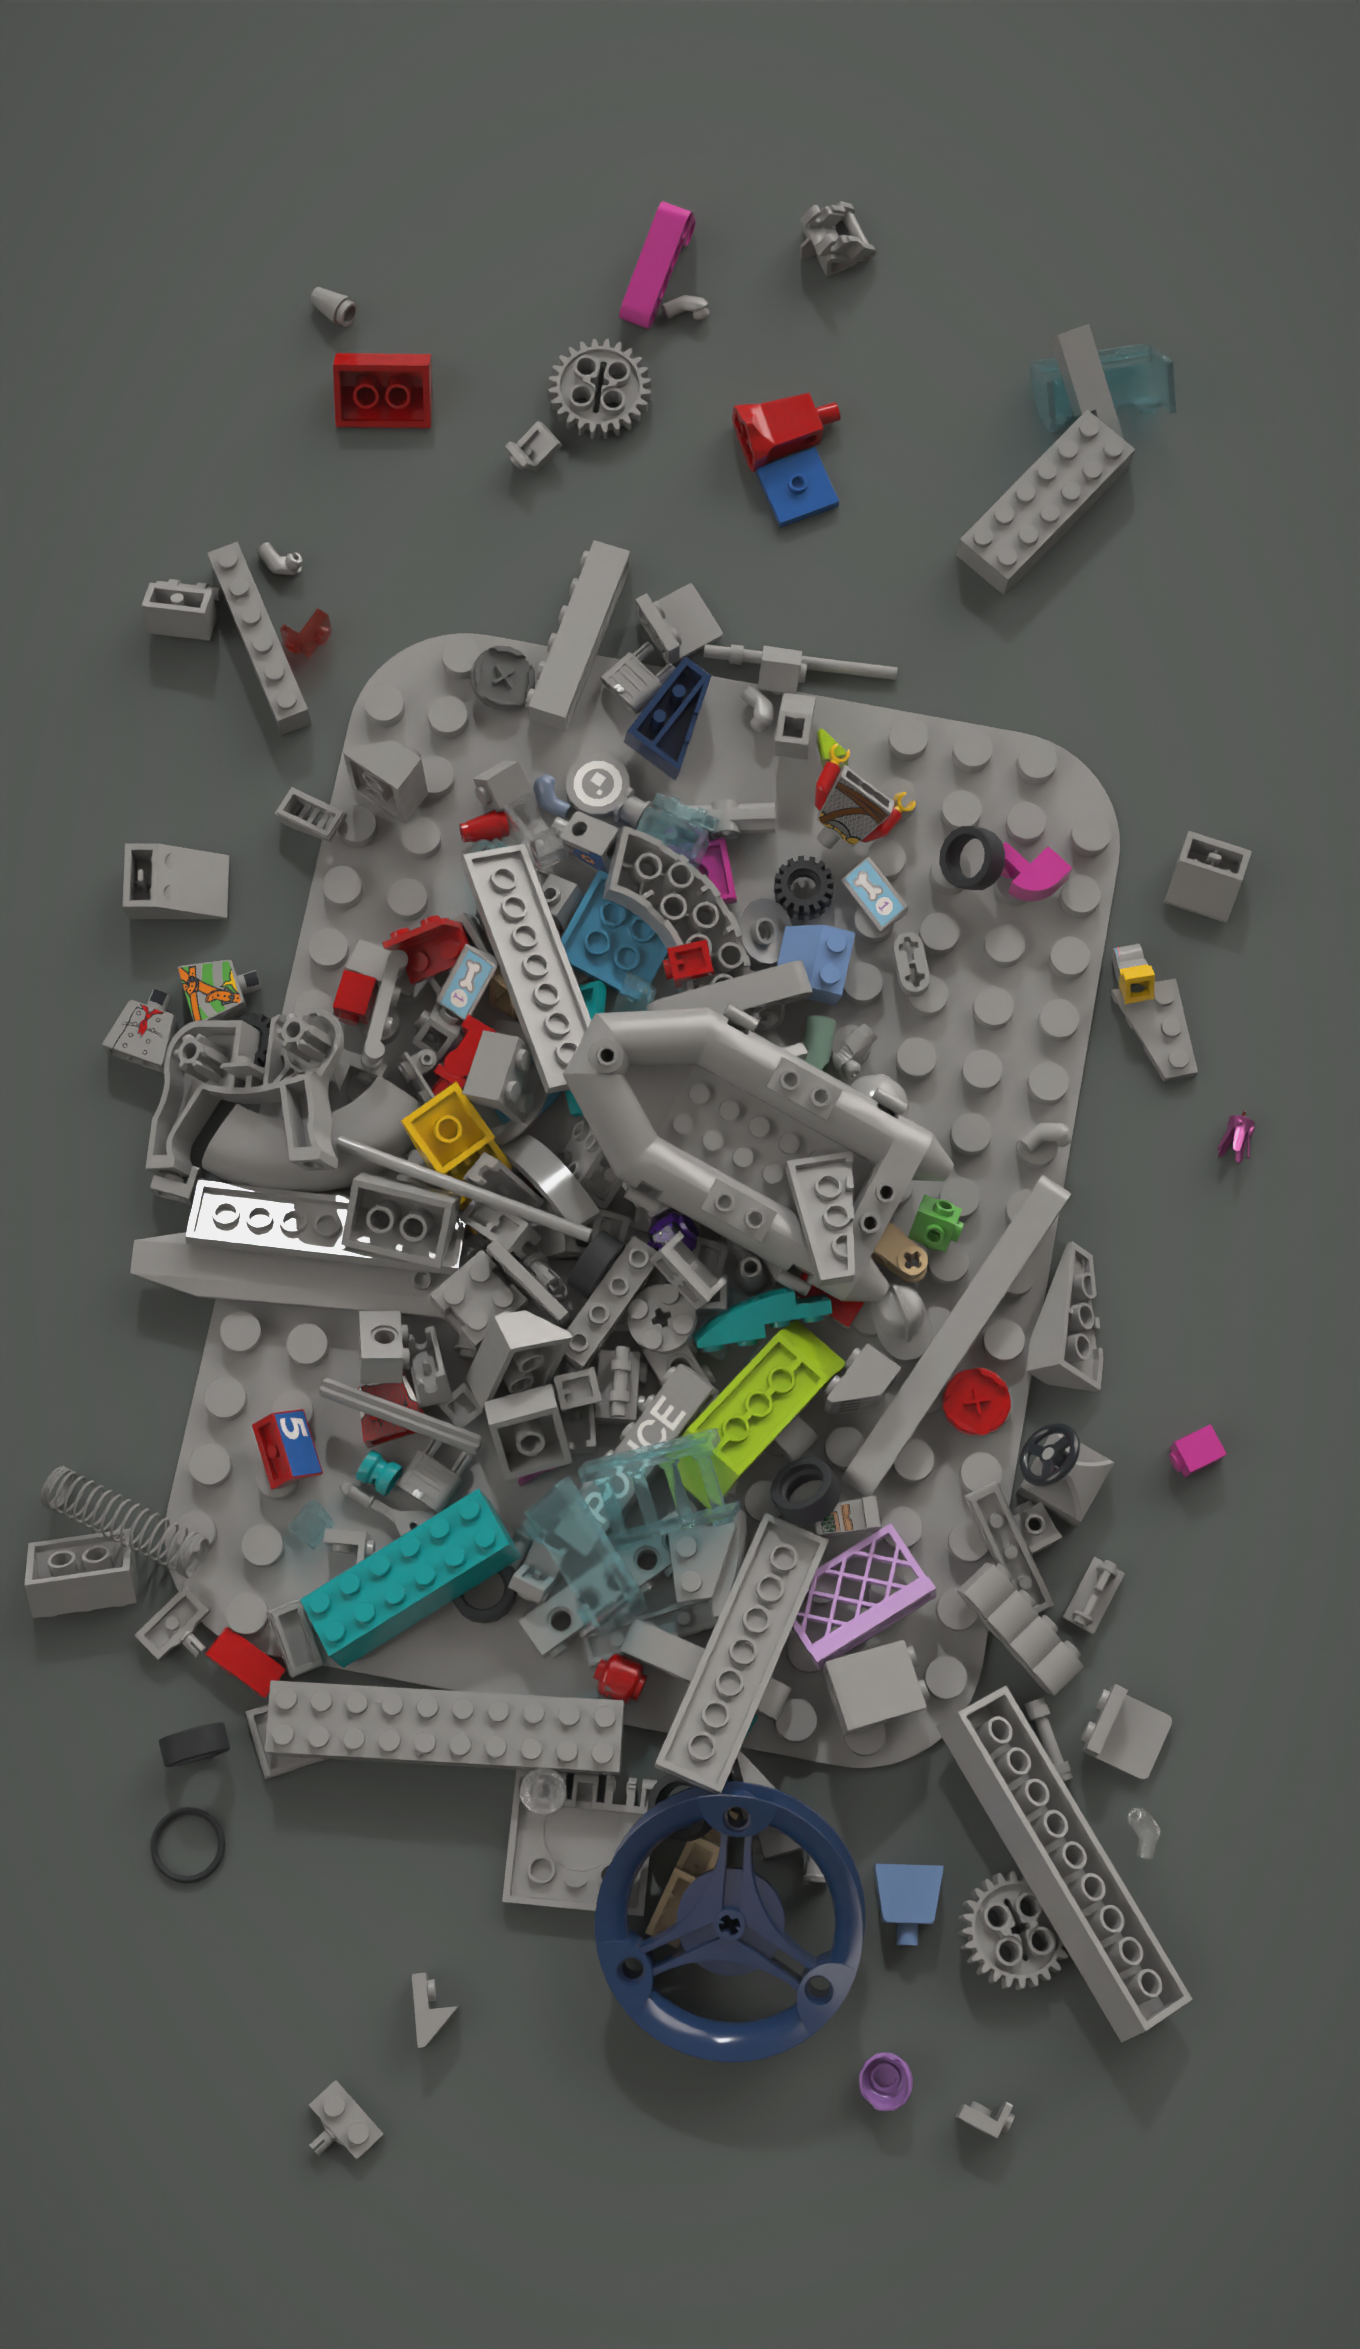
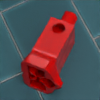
M810 392L760 404L735 405L732 412L733 427L752 472L775 459L820 444L823 426L838 422L841 419L836 402L815 408Z

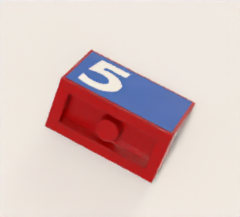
M304 1409L271 1413L252 1424L271 1490L281 1489L298 1479L317 1477L323 1474Z

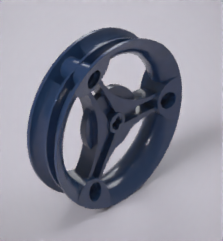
M726 1781L721 1794L718 1795L698 1786L690 1787L671 1795L648 1810L631 1827L615 1851L602 1880L595 1910V1940L600 1965L611 1991L626 2013L643 2030L668 2047L693 2057L717 2062H745L768 2058L799 2045L815 2034L831 2019L849 1993L860 1963L866 1918L864 1891L854 1860L842 1839L822 1816L795 1797L774 1788L748 1782ZM737 1806L742 1807L747 1811L748 1818L744 1821H737L731 1817L729 1810ZM707 1821L711 1827L721 1833L720 1851L716 1868L702 1873L686 1888L678 1906L677 1922L659 1934L644 1940L640 1935L628 1929L629 1899L638 1872L650 1854L672 1834L697 1822ZM767 1826L780 1831L800 1845L817 1864L829 1888L835 1916L833 1944L830 1951L821 1953L817 1957L803 1949L784 1931L785 1912L780 1896L768 1880L755 1872L753 1835L763 1831ZM729 1836L745 1837L743 1867L727 1866ZM729 1915L731 1919L737 1918L736 1926H733L731 1922L724 1923L725 1916ZM680 1938L684 1949L656 1961L653 1949ZM778 1948L805 1966L802 1975H799L774 1957ZM635 1958L641 1962L643 1969L633 1971L626 1966L625 1961ZM696 1962L706 1970L726 1976L743 1975L761 1969L782 1979L795 1988L798 1993L797 2002L777 2014L754 2021L722 2022L700 2017L682 2009L662 1995L654 1986L656 1975L663 1971ZM816 1977H823L829 1982L830 1986L827 1989L819 1990L811 1984V1980Z

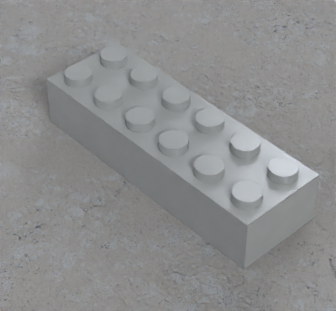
M1086 410L960 538L957 556L1005 596L1131 466L1135 449L1089 410Z

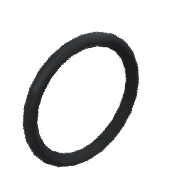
M186 1807L176 1809L163 1817L155 1827L151 1837V1856L158 1870L170 1880L178 1883H193L203 1880L216 1870L224 1855L225 1837L221 1825L215 1817L199 1808ZM182 1815H196L204 1818L211 1824L217 1835L218 1848L213 1862L208 1868L196 1875L183 1876L173 1873L162 1863L158 1853V1840L161 1831L172 1819Z

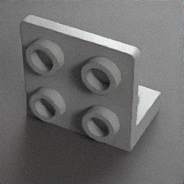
M691 583L655 602L651 601L647 593L636 599V616L666 664L671 663L673 665L685 656L687 657L704 648L705 644L709 645L723 637L721 628Z
M584 1116L582 1121L575 1125L571 1139L566 1147L557 1154V1157L580 1182L594 1203L606 1210L624 1181L617 1178Z

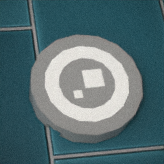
M590 754L580 758L571 766L566 776V793L570 804L577 811L593 818L613 815L616 804L624 796L625 791L631 787L630 776L626 767L617 758L607 754Z

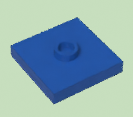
M815 447L756 469L758 480L780 528L839 506V499Z

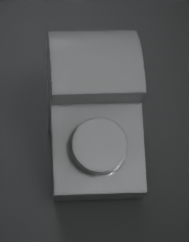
M544 1529L534 1539L524 1564L512 1576L508 1587L515 1590L523 1599L538 1603L540 1601H547L564 1572L574 1546L564 1538Z

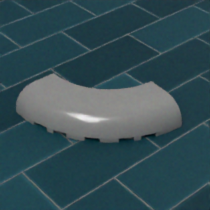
M623 826L612 855L603 899L615 902L638 915L656 932L666 948L707 939L714 975L681 982L682 987L679 988V993L750 974L749 966L751 964L749 956L746 955L745 947L739 938L743 935L733 913L727 908L725 902L720 897L721 893L705 874L702 875L688 862L689 859L683 854L679 855L662 844V841L644 832ZM731 1020L727 1022L728 1025L737 1030H746V1028Z
M379 1075L372 1085L359 1097L342 1108L331 1112V1143L333 1151L338 1158L337 1169L307 1171L292 1163L289 1159L284 1119L258 1114L237 1103L210 1141L202 1159V1168L223 1180L239 1185L317 1194L321 1191L347 1188L352 1186L353 1179L363 1171L376 1174L388 1168L336 1149L339 1137H345L401 1158L411 1149H414L415 1146L400 1121L423 1104Z

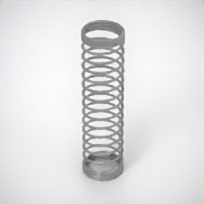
M65 1466L57 1467L52 1471L42 1488L40 1499L44 1507L50 1510L55 1509L57 1513L65 1514V1517L68 1519L74 1518L75 1522L83 1523L86 1528L92 1527L96 1533L102 1532L104 1537H111L114 1542L120 1541L122 1546H130L132 1551H139L142 1556L148 1555L150 1560H158L160 1565H167L170 1570L177 1569V1573L186 1578L197 1573L206 1559L209 1551V1539L207 1537L197 1534L196 1531L188 1535L187 1527L179 1530L177 1522L170 1524L167 1517L160 1520L158 1512L151 1515L150 1509L142 1510L139 1503L132 1506L131 1499L123 1501L121 1494L114 1496L111 1489L104 1491L103 1485L95 1487L93 1480L86 1482L85 1476L77 1478L76 1472ZM65 1473L54 1499L49 1502L55 1483ZM83 1479L82 1488L74 1503L67 1508L68 1498L76 1483ZM91 1483L92 1491L85 1505L76 1513L78 1501L85 1488ZM101 1488V1496L94 1510L85 1518L88 1504L94 1493ZM110 1492L111 1498L104 1513L94 1523L97 1509L103 1498ZM119 1497V1507L111 1521L104 1527L106 1514L112 1503ZM129 1502V1509L124 1520L113 1532L114 1523L121 1508ZM64 1503V1511H60L58 1507ZM138 1506L139 1511L133 1525L122 1537L129 1515ZM73 1508V1515H68L67 1512ZM147 1511V1520L139 1535L132 1541L134 1529L140 1517ZM82 1513V1520H78L76 1517ZM157 1516L156 1526L152 1534L141 1546L148 1524ZM92 1517L91 1525H88L85 1521ZM166 1520L165 1531L157 1545L151 1550L155 1533ZM101 1522V1529H96L95 1525ZM175 1525L176 1530L172 1541L160 1555L163 1541L169 1530ZM110 1526V1534H106L104 1530ZM120 1530L119 1539L114 1538L113 1535ZM185 1530L184 1540L180 1548L170 1559L171 1550L177 1537ZM129 1535V1543L126 1544L123 1542V1539ZM139 1539L138 1548H134L132 1544ZM200 1543V1547L194 1561L186 1569L191 1554L193 1553L196 1546ZM148 1544V1553L142 1552L141 1549ZM157 1549V1557L154 1558L151 1556V1553ZM167 1553L166 1562H162L160 1558ZM177 1557L176 1567L170 1566V1563Z

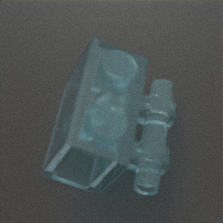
M657 793L652 805L662 809V812L647 806L636 830L662 841V844L673 850V852L679 855L683 854L689 859L688 862L698 869L709 846L708 831L701 829V827L714 831L718 818L708 815L707 810L700 807L694 809L680 803L679 798L674 796L668 798ZM674 815L679 816V817H681V818H683V819H686V820H688V821H690V822L687 823V822H685V821H682V820H680V819H677V818L674 817Z

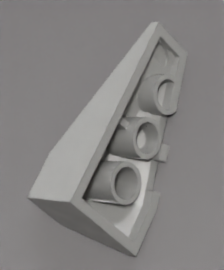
M1073 1241L1066 1244L1032 1333L1026 1371L1047 1385L1098 1392L1101 1390L1103 1350L1096 1347L1095 1330L1100 1329L1099 1317H1094L1092 1298H1095L1097 1295L1093 1255Z

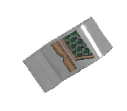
M876 1495L837 1504L832 1513L823 1520L814 1523L816 1535L833 1537L880 1530L881 1524Z

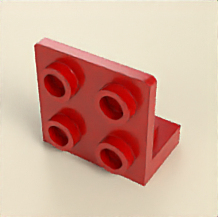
M434 915L420 921L421 926L411 931L407 927L390 933L391 939L382 942V945L386 950H402L407 954L408 963L405 969L410 983L415 985L452 970L465 944L469 945L462 923Z

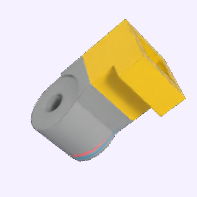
M1140 944L1113 948V968L1125 1004L1154 999L1155 974L1152 966H1148L1146 959H1144ZM1131 984H1141L1145 989L1141 992H1131Z

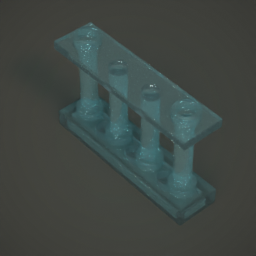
M717 1428L586 1461L578 1469L581 1483L593 1481L594 1485H598L612 1529V1533L608 1534L600 1543L602 1550L613 1547L616 1552L633 1547L636 1541L711 1522L716 1527L733 1521V1517L741 1508L740 1502L725 1504L710 1456L713 1454L712 1450L721 1441ZM692 1455L693 1460L697 1459L711 1505L709 1509L693 1513L677 1465L680 1462L679 1458ZM659 1464L660 1468H664L678 1517L659 1521L644 1474L647 1471V1466ZM626 1472L627 1477H631L645 1525L630 1529L625 1527L611 1482L614 1479L613 1475Z

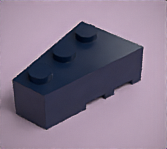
M686 656L627 730L624 739L626 745L675 781L680 772L711 679L709 673Z

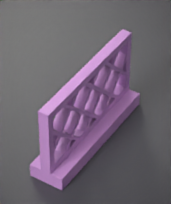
M890 1523L817 1568L811 1582V1589H808L806 1593L809 1597L805 1613L798 1612L796 1617L803 1619L802 1627L795 1619L792 1628L819 1671L823 1668L825 1662L842 1657L935 1599L936 1587L930 1578L926 1577ZM888 1535L896 1545L894 1558L874 1554L876 1543ZM871 1547L869 1553L862 1552L867 1548ZM899 1552L902 1554L906 1561L898 1559ZM853 1557L868 1559L864 1576L845 1573L847 1561ZM872 1560L892 1564L888 1582L869 1578ZM841 1565L840 1571L833 1570ZM896 1565L911 1568L918 1579L908 1585L893 1583ZM824 1575L838 1577L834 1595L815 1591L817 1580ZM843 1579L862 1582L859 1600L839 1596ZM867 1584L887 1588L884 1600L877 1604L863 1601ZM891 1589L898 1590L894 1594L890 1595ZM813 1597L833 1601L829 1618L810 1614ZM837 1603L857 1606L855 1618L849 1622L834 1620ZM862 1607L868 1608V1610H866L865 1612L861 1613V1608H862ZM808 1620L828 1624L825 1636L812 1644L805 1634ZM832 1626L839 1627L831 1632Z

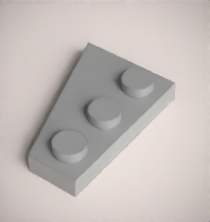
M1176 978L1155 982L1154 999L1125 1004L1120 988L1111 990L1110 996L1115 1004L1117 1003L1126 1017V1022L1137 1034L1144 1046V1051L1163 1082L1196 1076L1198 1070ZM1143 985L1131 986V992H1141L1145 989Z

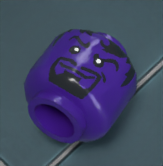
M670 1213L649 1228V1242L647 1245L659 1251L680 1231L684 1235L681 1241L693 1251L697 1246L699 1232L694 1222L685 1214Z

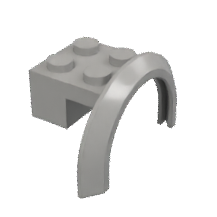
M497 1019L494 1030L497 1033L483 1030L462 1094L475 1105L498 1109L511 1119V1121L501 1126L489 1128L496 1137L494 1141L498 1146L514 1140L531 1126L540 1114L548 1094H546L521 1025L516 1022Z

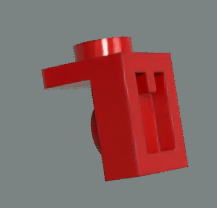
M707 939L667 948L669 959L663 960L667 980L674 979L675 988L682 987L681 982L714 975Z

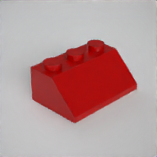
M336 353L333 362L335 427L431 428V354Z

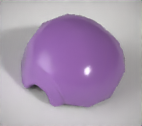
M876 2053L864 2062L859 2073L860 2092L874 2109L878 2111H895L906 2104L913 2090L911 2069L904 2060L893 2053Z

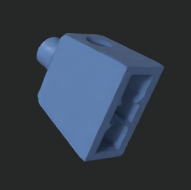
M874 1864L873 1871L881 1922L897 1924V1945L918 1946V1924H934L943 1866Z

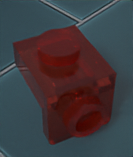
M317 608L300 633L285 624L280 628L283 645L295 654L301 652L307 657L312 655L318 645L322 646L327 642L332 631L329 615Z

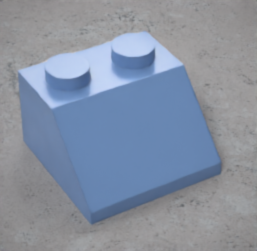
M827 925L786 926L777 966L793 961H803L813 994L805 999L836 1006L843 993L855 932Z

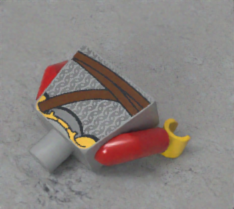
M838 743L834 744L829 750L830 762L825 763L815 788L814 805L819 810L816 819L825 826L818 834L817 840L828 849H832L840 838L850 846H855L860 841L868 843L886 837L901 820V813L911 811L916 806L915 800L910 801L905 808L901 805V799L907 792L897 793L892 800L846 765L840 768L839 765L849 758L850 750L846 751L843 759L837 758L834 755V750Z

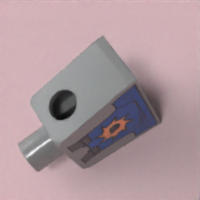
M579 811L574 813L570 821L560 816L557 817L551 826L550 833L560 838L567 855L596 873L598 870H601L608 874L614 848L620 834L619 828Z

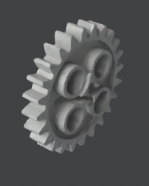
M593 339L592 347L588 348L581 341L580 351L578 352L569 347V358L560 355V366L553 365L552 373L554 376L549 377V387H551L548 389L549 399H553L551 401L552 410H558V420L561 421L567 418V429L577 425L578 435L580 436L586 429L590 430L591 439H594L597 431H601L604 439H607L609 430H613L617 436H620L621 426L630 431L631 419L640 422L641 413L639 411L647 412L646 401L651 400V391L648 390L651 388V379L647 378L648 368L641 367L642 358L636 357L632 359V348L623 353L621 342H618L614 348L610 347L609 339L604 341L603 346H598L597 340ZM605 364L600 408L598 413H594L600 367ZM583 370L593 371V373L589 375H584L580 372ZM615 374H622L625 377L621 379H614L611 376ZM579 398H585L589 400L588 402L583 404L575 402V400ZM611 402L618 403L620 406L616 408H610L606 405Z
M1010 1871L1006 1873L1005 1879L1001 1873L993 1875V1883L989 1879L981 1881L982 1890L975 1888L970 1891L975 1901L967 1900L962 1904L969 1911V1914H963L958 1917L960 1921L967 1924V1928L958 1931V1935L968 1937V1942L961 1946V1950L971 1949L973 1953L967 1962L973 1963L978 1961L980 1963L976 1972L978 1975L989 1971L988 1983L990 1984L995 1983L1001 1978L1003 1989L1009 1988L1012 1982H1014L1016 1990H1021L1025 1988L1026 1982L1032 1988L1038 1986V1978L1043 1982L1050 1980L1051 1977L1048 1970L1052 1972L1060 1971L1061 1967L1056 1959L1065 1960L1068 1958V1954L1061 1949L1064 1947L1063 1942L1023 1874L1020 1875L1018 1880L1015 1871ZM1005 1899H1006V1900L1008 1901V1903H1009L1008 1907H1007L1006 1905H1004V1900H1005ZM1021 1899L1029 1902L1031 1906V1915L1029 1917L1025 1916L1020 1910ZM990 1909L994 1910L999 1916L1000 1921L997 1927L991 1925L988 1921L987 1915ZM1018 1926L1020 1933L1012 1934L1011 1927ZM1033 1934L1039 1935L1043 1941L1041 1952L1037 1951L1032 1945L1031 1939ZM1001 1944L1009 1947L1011 1951L1009 1962L1004 1961L1000 1956L999 1949ZM1023 1954L1027 1956V1961L1022 1959Z

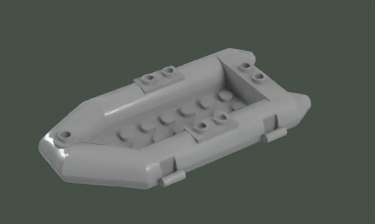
M728 1004L723 1015L709 1007L596 1013L562 1075L617 1178L630 1184L624 1198L654 1214L657 1212L661 1202L779 1266L780 1269L775 1277V1281L793 1289L804 1297L809 1292L811 1285L841 1301L881 1302L888 1291L889 1283L872 1260L871 1255L911 1180L944 1182L954 1166L931 1131L902 1116L908 1103L879 1087L870 1098L755 1034L754 1030L759 1020L731 1004ZM728 1019L746 1028V1033L744 1034L728 1025ZM878 1103L896 1112L894 1117L877 1108ZM853 1151L855 1276L853 1282L819 1287L785 1166L789 1160ZM640 1183L658 1192L657 1198L651 1197L636 1187ZM793 1266L807 1274V1280L804 1281L786 1270Z

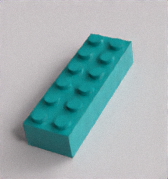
M478 1488L301 1598L300 1601L328 1656L342 1668H345L522 1557L493 1504Z

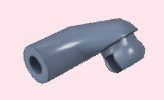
M548 774L537 778L533 789L538 806L553 815L566 819L572 805L556 798L554 791L555 779Z

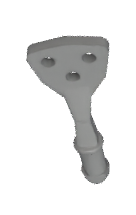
M343 1481L339 1485L342 1495L348 1496L365 1506V1509L370 1508L390 1519L395 1524L400 1537L411 1531L410 1523L414 1522L419 1526L436 1515L422 1510L399 1511L390 1508L375 1498V1494L368 1493L353 1484L354 1482Z

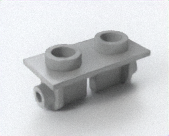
M1094 1557L1062 1618L1094 1634L1125 1573L1118 1570V1566L1109 1560L1103 1562Z

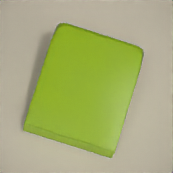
M822 728L818 729L816 743L823 768L826 762H830L829 750L837 742ZM838 744L834 750V755L839 759H843L846 750ZM849 758L844 763L840 764L839 767L842 768L844 765L848 766Z

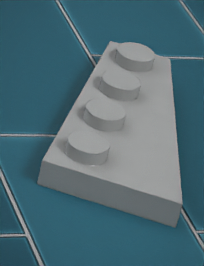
M853 1151L795 1159L786 1162L785 1170L819 1287L853 1282L855 1276Z

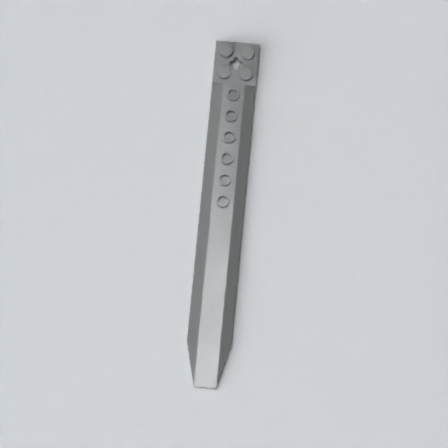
M186 1232L134 1240L130 1269L132 1276L197 1298L349 1311H400L401 1315L445 1319L431 1303L430 1294L452 1276L450 1274L186 1244ZM462 1251L460 1268L477 1253ZM548 1259L549 1266L563 1280L561 1288L552 1296L569 1312L572 1323L588 1301L587 1297L567 1284L569 1275L577 1261ZM497 1269V1271L500 1273V1275H501L510 1285H512V1283ZM658 1269L643 1290L652 1285L659 1284V1275L663 1274ZM528 1299V1309L526 1311L540 1318L545 1317L548 1322L552 1323ZM628 1311L612 1333L631 1334L627 1322ZM657 1312V1318L653 1320L654 1325L668 1326L667 1319L672 1317L671 1313Z

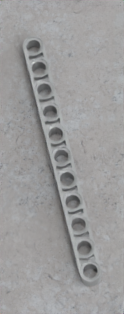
M1044 1175L1040 1178L840 1479L865 1497L873 1495L1072 1193Z

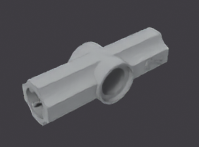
M719 799L713 801L711 805L676 806L677 837L711 835L715 839L725 838V840H733L739 838L741 834L776 833L775 803L740 804L739 801L733 799Z

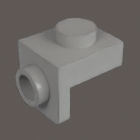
M537 421L517 443L509 441L505 445L511 453L509 459L516 467L522 471L528 469L536 473L562 446L557 438L540 421Z

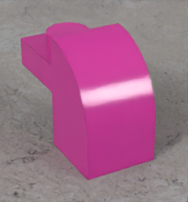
M1007 842L1003 844L1005 866L1001 875L1007 879L1010 877L1013 879L1008 892L1012 896L1024 901H1040L1054 894L1069 879L1072 867L1049 846L1029 863Z

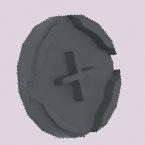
M498 645L481 653L474 661L470 672L471 686L476 697L484 705L495 710L510 711L520 707L526 701L529 690L531 688L534 689L535 671L532 665H529V662L525 659L526 656L521 651L510 646Z

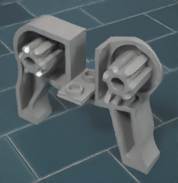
M319 1008L307 1010L299 1015L291 1013L284 1017L279 1014L271 1018L265 1067H259L254 1064L255 1053L258 1051L260 1031L243 1020H199L182 1027L174 1035L166 1051L164 1059V1090L159 1106L152 1118L145 1169L163 1178L165 1174H172L181 1178L189 1177L192 1169L190 1160L191 1147L221 1099L242 1104L282 1102L290 1161L307 1171L337 1169L338 1158L333 1151L331 1143L332 1116L328 1087L344 1046L343 1030L338 1019L329 1011Z

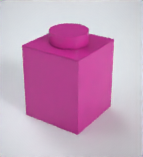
M1211 1424L1175 1441L1169 1447L1171 1450L1169 1459L1177 1472L1182 1471L1185 1478L1221 1461L1227 1455Z

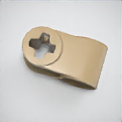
M889 1222L871 1258L888 1268L901 1280L907 1283H917L926 1275L927 1254L922 1248L906 1237L899 1228ZM906 1260L910 1263L917 1260L918 1268L912 1266L910 1269L906 1268Z

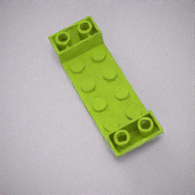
M795 1319L768 1342L687 1428L659 1466L707 1509L712 1511L734 1488L741 1475L822 1388L825 1390L832 1379L840 1374L846 1366L845 1361Z

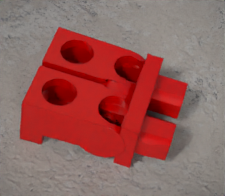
M469 1014L461 1025L465 1037L458 1048L446 1056L444 1066L438 1064L434 1070L437 1079L436 1084L431 1090L434 1096L455 1082L464 1090L483 1030L495 1033L497 1031Z

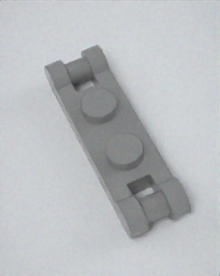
M394 950L389 954L361 1056V1065L367 1071H375L379 1068L385 1052V1047L380 1041L382 1036L388 1038L393 1018L387 1017L389 1006L396 1008L401 988L395 987V983L402 979L408 963V956L402 950Z

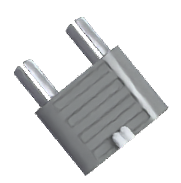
M649 642L644 643L633 654L628 652L600 677L602 684L633 714L655 696L662 687V684L676 669L671 663H668L654 675L643 665L641 661L654 651V647Z
M431 1438L423 1451L418 1450L395 1485L431 1510L440 1513L463 1481L460 1476L471 1462L472 1457L466 1452H462L451 1470H449L432 1458L443 1442Z

